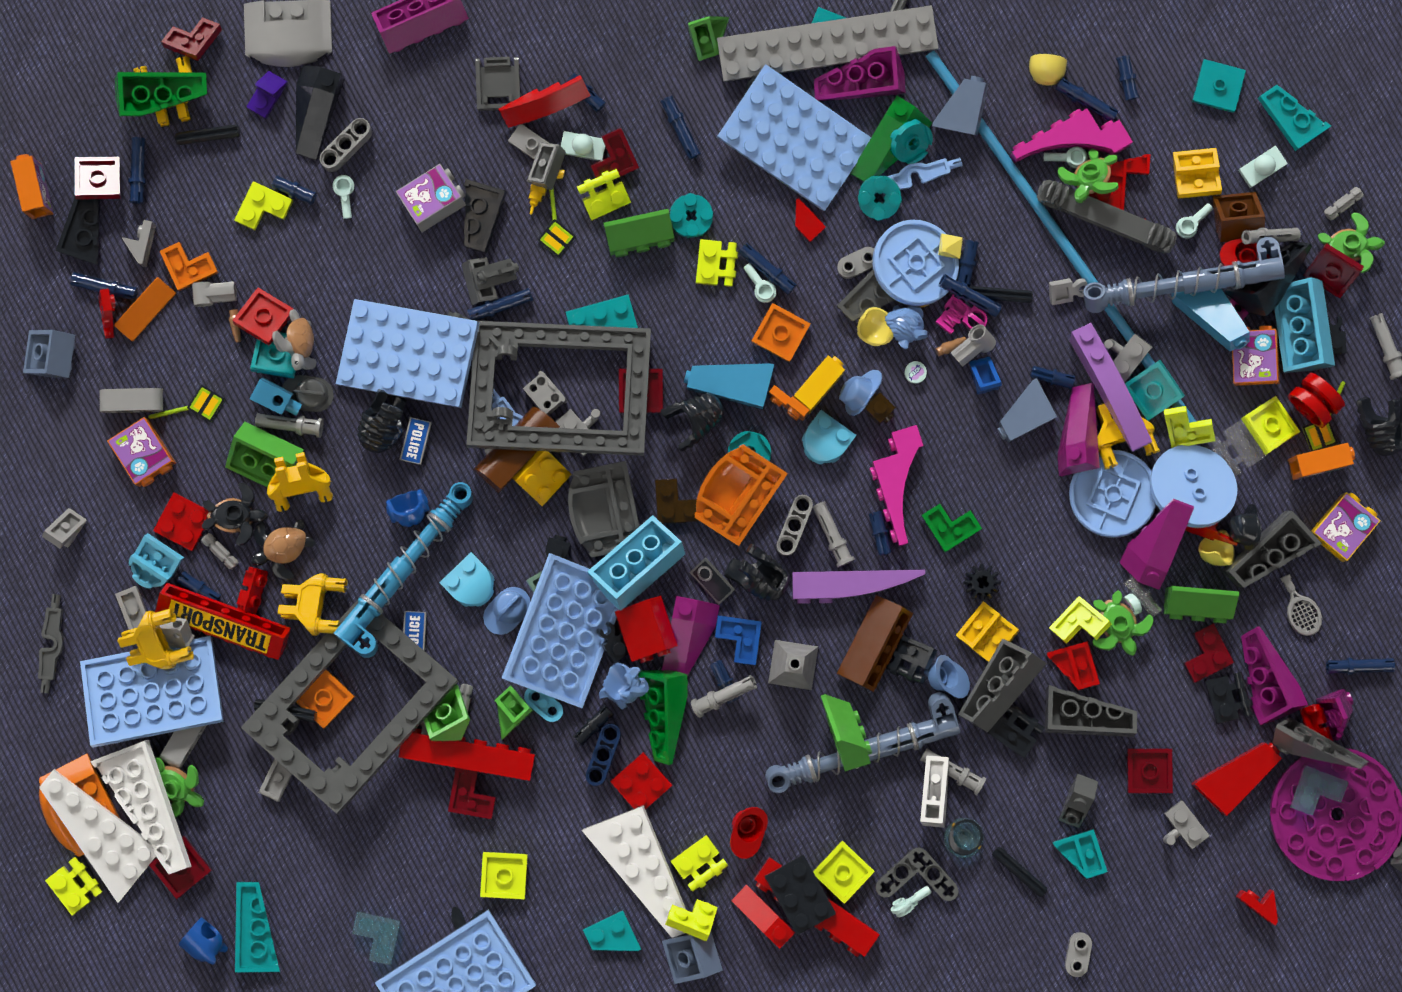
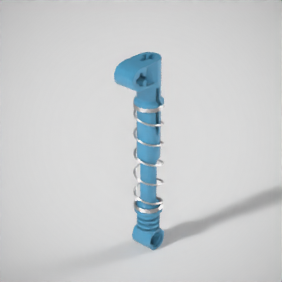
M458 482L451 487L449 494L446 496L447 500L444 499L442 501L444 504L440 503V508L437 507L427 514L430 523L422 532L414 530V534L417 537L409 548L400 547L404 553L401 558L397 556L392 563L387 562V569L378 579L374 578L375 583L365 595L361 594L358 598V604L333 633L360 656L370 658L378 650L376 639L365 628L375 617H379L382 614V608L390 604L389 599L398 589H403V582L411 573H416L414 563L417 559L430 556L427 547L431 542L442 541L441 532L445 531L448 533L453 527V518L456 519V514L459 515L461 513L459 510L463 511L464 508L472 503L473 495L467 484ZM460 491L467 493V496L462 500H458L455 497ZM438 534L441 537L440 540L435 539ZM425 550L428 553L427 556L422 555ZM363 632L364 634L361 638L365 643L369 642L370 647L363 648L359 641L354 646L352 644Z

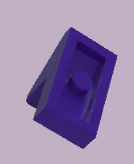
M268 71L255 83L257 89L246 108L267 119L288 81Z

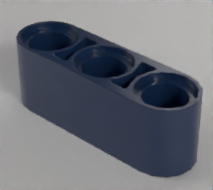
M608 724L602 728L586 772V780L592 786L604 783L621 737L619 727L614 724ZM612 727L617 731V737L614 740L606 739L605 731L607 728ZM602 748L609 751L610 756L607 761H601L597 757L598 751ZM597 769L601 771V781L593 782L590 779L592 770Z

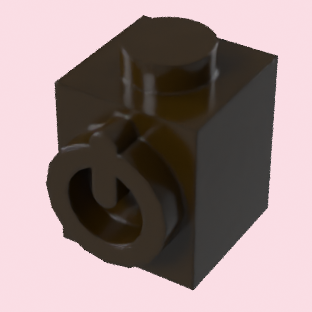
M875 392L863 411L879 426L882 422L887 424L895 416L893 411L896 407L881 393L877 394Z

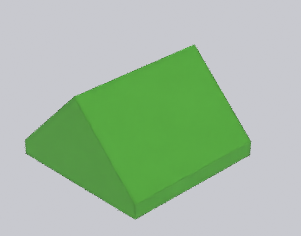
M457 684L424 720L431 741L461 740L470 718Z

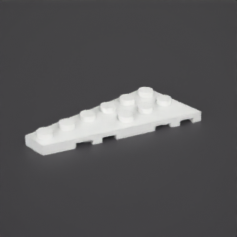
M149 740L90 761L94 768L97 767L103 775L101 778L105 784L110 785L115 793L114 797L133 824L138 825L144 840H148L154 848V854L167 873L172 874L191 867Z
M53 769L39 788L117 903H119L156 857L154 848L148 840H144L141 834Z

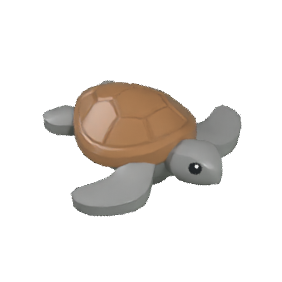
M293 309L289 313L291 323L287 328V337L284 339L278 331H274L272 338L280 352H288L292 356L291 362L294 370L302 368L305 370L313 369L317 362L309 357L314 346L311 322L305 318H300L298 312Z

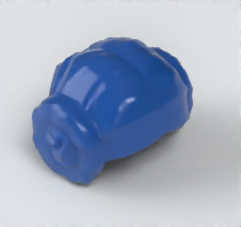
M422 489L409 491L386 500V510L391 522H398L404 527H411L421 523L425 512L430 510L428 499Z

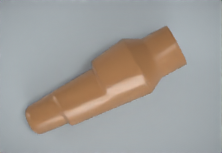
M238 309L229 310L230 327L235 342L238 343L241 342L240 328L234 325L232 321L238 314Z
M966 337L942 343L940 347L935 348L936 354L938 356L949 354L962 344Z

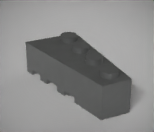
M1284 511L1261 533L1260 541L1255 549L1250 551L1244 549L1234 559V562L1231 565H1227L1222 572L1236 587L1245 588L1268 575L1271 571L1284 566L1287 562L1305 554L1308 550L1322 543L1293 511Z
M1002 639L958 715L976 727L988 732L1047 663L1033 653Z
M1048 685L1045 700V733L1134 737L1137 734V711Z

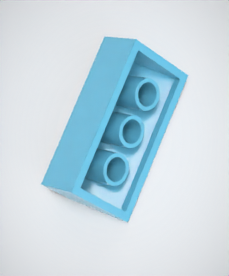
M1311 277L1291 282L1282 300L1274 308L1283 371L1285 373L1314 371L1335 366L1323 281Z
M652 515L587 573L605 597L621 611L685 555L682 541Z

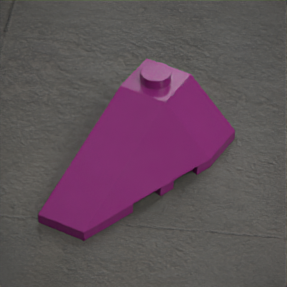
M897 47L873 49L868 54L858 59L855 58L850 63L815 78V99L818 101L905 94L904 70Z
M1093 383L1072 387L1057 454L1059 476L1100 468Z
M1172 499L1156 515V518L1148 526H1145L1135 539L1128 543L1120 564L1138 582L1160 590L1190 520L1194 506Z
M676 596L671 627L678 646L671 648V653L665 655L662 670H673L685 673L687 676L689 675L716 627L720 605Z
M1345 689L1316 699L1317 704L1323 707L1327 720L1325 724L1329 727L1333 740L1342 739L1353 712L1352 705L1354 702L1349 692L1346 693Z

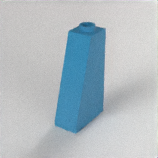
M1217 289L1215 293L1210 290L1197 292L1195 296L1184 294V291L1176 293L1175 298L1172 300L1173 304L1227 350L1241 349L1250 342L1249 330L1222 289Z
M774 364L692 366L691 371H686L684 383L687 384V390L702 394L709 392L718 398L763 409Z

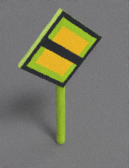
M553 187L552 190H549L553 221L537 241L559 258L576 236L557 221Z
M1344 381L1341 382L1337 390L1339 394H1341L1345 386ZM1330 422L1324 428L1317 427L1312 423L1302 427L1310 451L1324 449L1338 443Z
M201 384L188 406L151 414L148 418L153 419L191 410L207 421L212 422L225 398Z

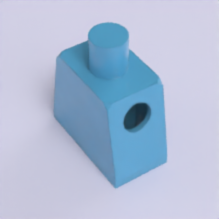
M264 377L258 381L250 397V400L281 415L286 410L297 416L302 406L301 403L291 399L292 392ZM275 396L282 397L283 403L275 402Z

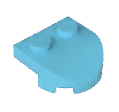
M820 410L803 434L804 453L811 461L817 464L835 463L851 444L856 434Z
M147 533L144 535L135 553L130 556L129 566H131L133 572L132 578L145 588L161 587L175 575L184 557Z
M470 552L439 583L461 605L465 607H479L488 602L492 597L495 579L480 560Z

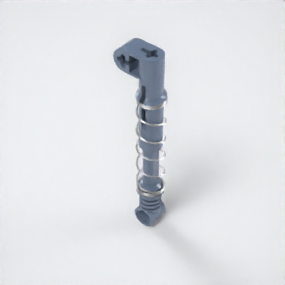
M1264 237L1257 243V261L1246 263L1233 261L1232 265L1223 266L1220 263L1215 268L1202 269L1199 267L1196 271L1183 273L1178 270L1176 277L1162 279V276L1158 273L1154 281L1142 282L1139 277H1136L1135 284L1130 278H1127L1118 283V286H1116V283L1113 284V287L1108 284L1107 288L1101 283L1093 282L1084 288V302L1089 312L1099 313L1108 307V304L1113 306V303L1119 305V302H1121V305L1134 306V302L1139 298L1146 297L1149 302L1153 303L1156 296L1167 294L1173 300L1177 292L1183 291L1184 294L1195 296L1197 292L1210 290L1215 293L1217 289L1228 287L1234 290L1240 289L1247 284L1284 279L1285 272L1278 241L1272 237Z
M936 692L930 696L928 707L932 719L917 724L914 722L907 723L905 728L898 726L895 731L885 734L878 732L876 737L864 740V742L869 741L872 754H869L870 762L878 763L880 758L890 755L898 757L900 752L912 748L918 750L925 744L960 734L955 710L948 696L942 692ZM943 703L942 708L946 713L943 716L939 710V704ZM838 750L837 753L824 756L819 751L817 759L806 755L798 761L799 764L793 762V766L787 764L788 767H785V765H773L767 769L765 778L771 791L782 793L788 787H791V783L797 785L796 782L800 784L802 783L801 780L809 783L819 781L820 773L831 770L835 775H838L843 764ZM776 776L783 777L779 782L772 781Z

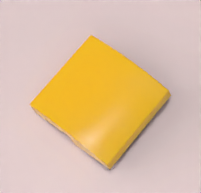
M1216 148L1173 152V167L1178 199L1220 195L1222 193L1219 175L1220 165Z
M983 601L956 636L989 662L1001 640L1005 639L1011 642L1018 634L1019 629Z

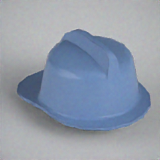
M872 370L862 377L854 376L844 383L839 399L846 404V412L849 415L855 416L864 410L881 384L882 373L880 371Z
M509 587L501 591L484 611L483 619L487 629L499 635L512 631L525 618L530 605V597L524 590L517 587Z
M940 655L936 662L931 664L929 670H924V674L928 677L931 687L935 690L946 691L956 698H964L968 695L970 682L967 673L948 656Z

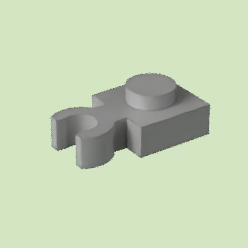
M1068 278L1049 282L1050 303L1057 305L1073 302L1074 295L1084 297V289H1079L1081 286L1087 285L1086 280L1078 279L1072 283L1071 279Z

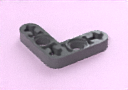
M920 847L910 850L879 878L875 885L876 891L881 897H890L918 872L943 900L952 901L958 896L959 892L953 880L928 852ZM915 852L919 854L923 852L922 859L926 863L929 860L932 862V864L924 868L923 872L920 870L923 865L918 861L913 862L915 858L913 854ZM899 866H905L908 869V875L904 879L896 876V869ZM930 868H937L940 875L938 879L932 881L928 879L927 871ZM892 873L893 878L900 883L896 886L893 882L889 886L891 890L889 893L886 891L881 892V882L888 883L891 880L888 876ZM944 876L947 879L946 881H943L944 884L948 887H950L951 885L954 887L952 889V896H949L948 894L944 896L943 893L945 890L942 888L941 885H939L938 888L934 886L935 884L941 882Z

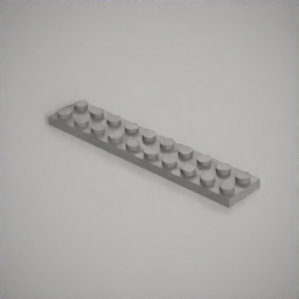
M932 5L717 38L723 82L747 79L753 76L757 77L765 64L780 74L850 63L851 60L858 59L877 48L896 46L899 55L938 50Z

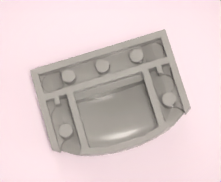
M330 0L256 1L244 4L245 55L250 58L251 56L266 65L294 67L316 62L324 54L328 53L329 55L332 53Z

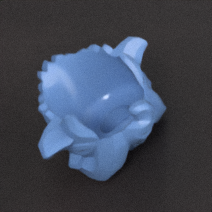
M897 305L893 307L892 312L885 316L886 325L891 329L895 340L899 341L898 344L904 349H908L909 343L928 337V331L923 330V310L920 306L909 305L907 308H900Z
M617 662L610 666L608 675L603 683L604 688L599 692V698L607 697L616 703L619 708L624 709L628 707L627 703H632L638 697L645 695L649 690V686L645 678H639L638 674L641 671L639 667L629 668Z

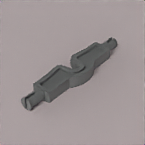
M52 594L51 608H46L41 632L42 638L53 640L54 645L51 648H41L39 650L38 678L42 679L40 693L49 694L50 682L55 680L57 660L64 649V636L61 631L63 609H59L61 595Z

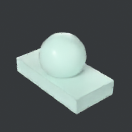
M567 131L563 132L561 147L566 151L565 155L595 161L603 160L605 145L602 138Z
M1274 146L1238 171L1251 188L1288 163L1278 148Z

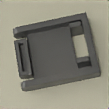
M510 57L484 58V67H480V58L475 59L478 111H495L508 104H488V98L509 97L510 103L521 97L519 57H514V66H511Z

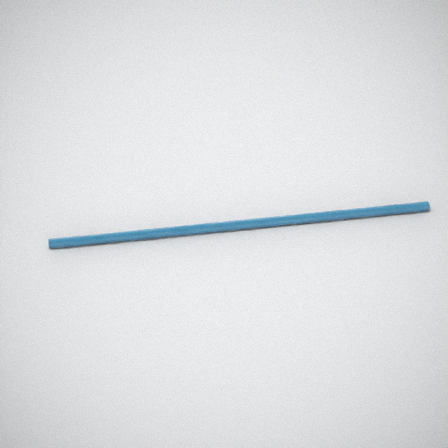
M934 50L926 55V58L953 95L959 84ZM981 118L980 135L1082 279L1086 280L1087 285L1098 282L1043 203L1038 201L1036 193L983 118ZM1108 304V307L1104 309L1128 343L1134 332L1115 305L1110 306ZM1149 353L1141 361L1146 369L1155 363ZM1181 399L1172 404L1173 408L1185 406ZM1187 409L1189 423L1197 422Z

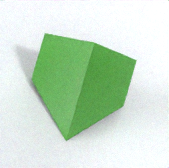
M708 16L688 23V31L699 61L719 55L717 38L724 36L729 17Z
M511 685L495 699L498 708L501 739L503 740L534 711Z

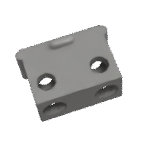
M539 371V375L523 388L536 405L548 416L563 403H567L565 396L542 371ZM536 386L537 390L532 392V388ZM547 403H551L550 408H546Z
M176 618L175 622L160 625L171 648L190 646L195 637L191 632L187 619Z

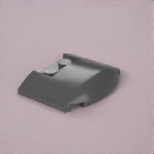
M626 461L573 472L572 476L574 477L568 493L570 519L580 544L590 552L588 554L591 557L608 554L639 527Z

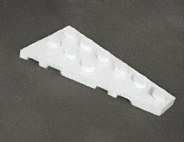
M644 805L584 828L582 830L583 833L672 938L685 934L682 931L665 925L672 904L685 910L686 908Z

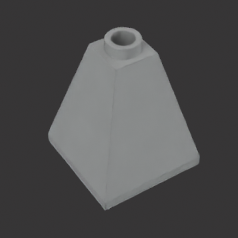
M775 640L768 683L812 690L818 646ZM792 660H798L799 666L797 668L791 667Z

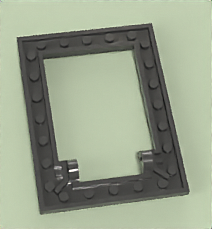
M478 321L480 324L472 363L467 448L644 456L651 340L650 328ZM518 346L628 351L623 431L512 426V410L505 407H496L492 410L495 361L502 360L503 355H509L511 360L516 361Z
M358 600L339 619L340 624L358 604ZM383 614L375 617L365 629L426 683L351 766L342 757H338L335 760L337 765L333 769L328 768L323 772L285 738L286 735L288 736L296 730L300 721L289 711V708L299 700L347 647L334 634L327 633L241 727L337 815L343 811L459 682Z

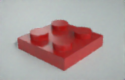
M258 287L232 321L237 327L270 346L273 342V332L278 331L280 333L289 321V313L293 308Z
M173 492L153 531L190 551H194L204 532L202 524L204 520L208 519L207 515L209 512L204 507Z
M644 752L610 781L634 809L643 805L647 809L672 786Z

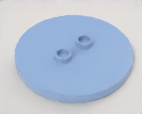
M906 220L891 226L879 238L873 252V270L879 285L891 298L906 305L924 306L940 300L949 292L938 285L944 274L954 280L957 279L959 259L938 255L941 234H946L939 227L922 220Z
M1179 445L1167 450L1158 458L1150 474L1151 494L1160 510L1172 499L1194 506L1187 527L1203 528L1220 522L1231 511L1237 498V483L1230 466L1217 453L1202 446Z
M1112 450L1118 465L1105 469L1099 453L1100 468L1073 475L1069 488V500L1075 517L1086 529L1103 537L1119 538L1140 530L1152 517L1156 503L1150 490L1151 469L1147 464L1131 453Z

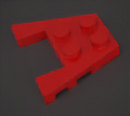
M1151 154L1125 159L1110 165L1111 175L1107 183H1118V189L1111 193L1099 194L1095 192L1088 196L1124 210L1126 174L1148 175Z

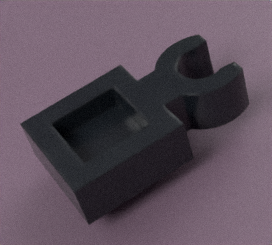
M1328 316L1333 354H1346V331H1339V327L1342 325V317H1336L1337 323L1332 325L1330 323V316Z
M607 622V633L604 634L603 630L599 628L596 631L598 636L605 639L601 646L611 663L615 664L629 653L622 633L618 632L615 634L614 625Z

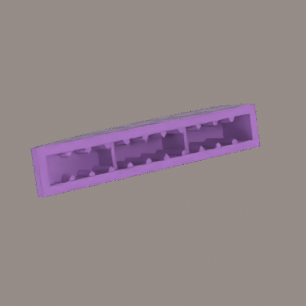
M1092 323L1072 331L1070 343L1131 451L1133 452L1152 443L1140 413Z
M925 570L792 572V600H797V604H809L810 599H819V603H833L832 599L862 596L902 585L925 575Z

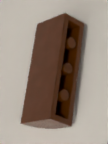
M532 407L515 425L560 428L552 418L537 407ZM492 449L473 470L500 493L537 451Z
M876 595L837 674L874 692L913 613L896 603Z

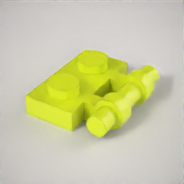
M617 169L611 172L605 171L602 173V176L593 180H585L584 184L577 186L580 195L587 191L590 195L583 198L582 201L591 220L631 203L622 181L615 185L613 184L612 180L620 177ZM606 183L608 188L597 193L595 192L594 188Z
M700 239L696 284L717 286L718 277L725 278L724 286L732 287L733 279L736 278L734 268L735 259H738L737 243L728 242V250L725 251L721 250L722 241ZM720 258L727 259L726 270L719 269Z
M707 835L671 860V863L683 879L690 874L695 879L688 884L692 892L699 887L702 888L707 885L706 882L715 875L718 877L723 873L722 870L728 866L724 859L718 863L713 860V857L718 855L719 851ZM708 863L711 868L700 875L697 869Z
M76 857L69 861L73 868L71 872L63 866L45 880L71 915H75L91 902L86 895L89 891L95 897L102 893L101 889L97 886L99 883L95 878H91L85 870L86 866L80 863ZM76 876H79L85 883L83 888L74 879Z

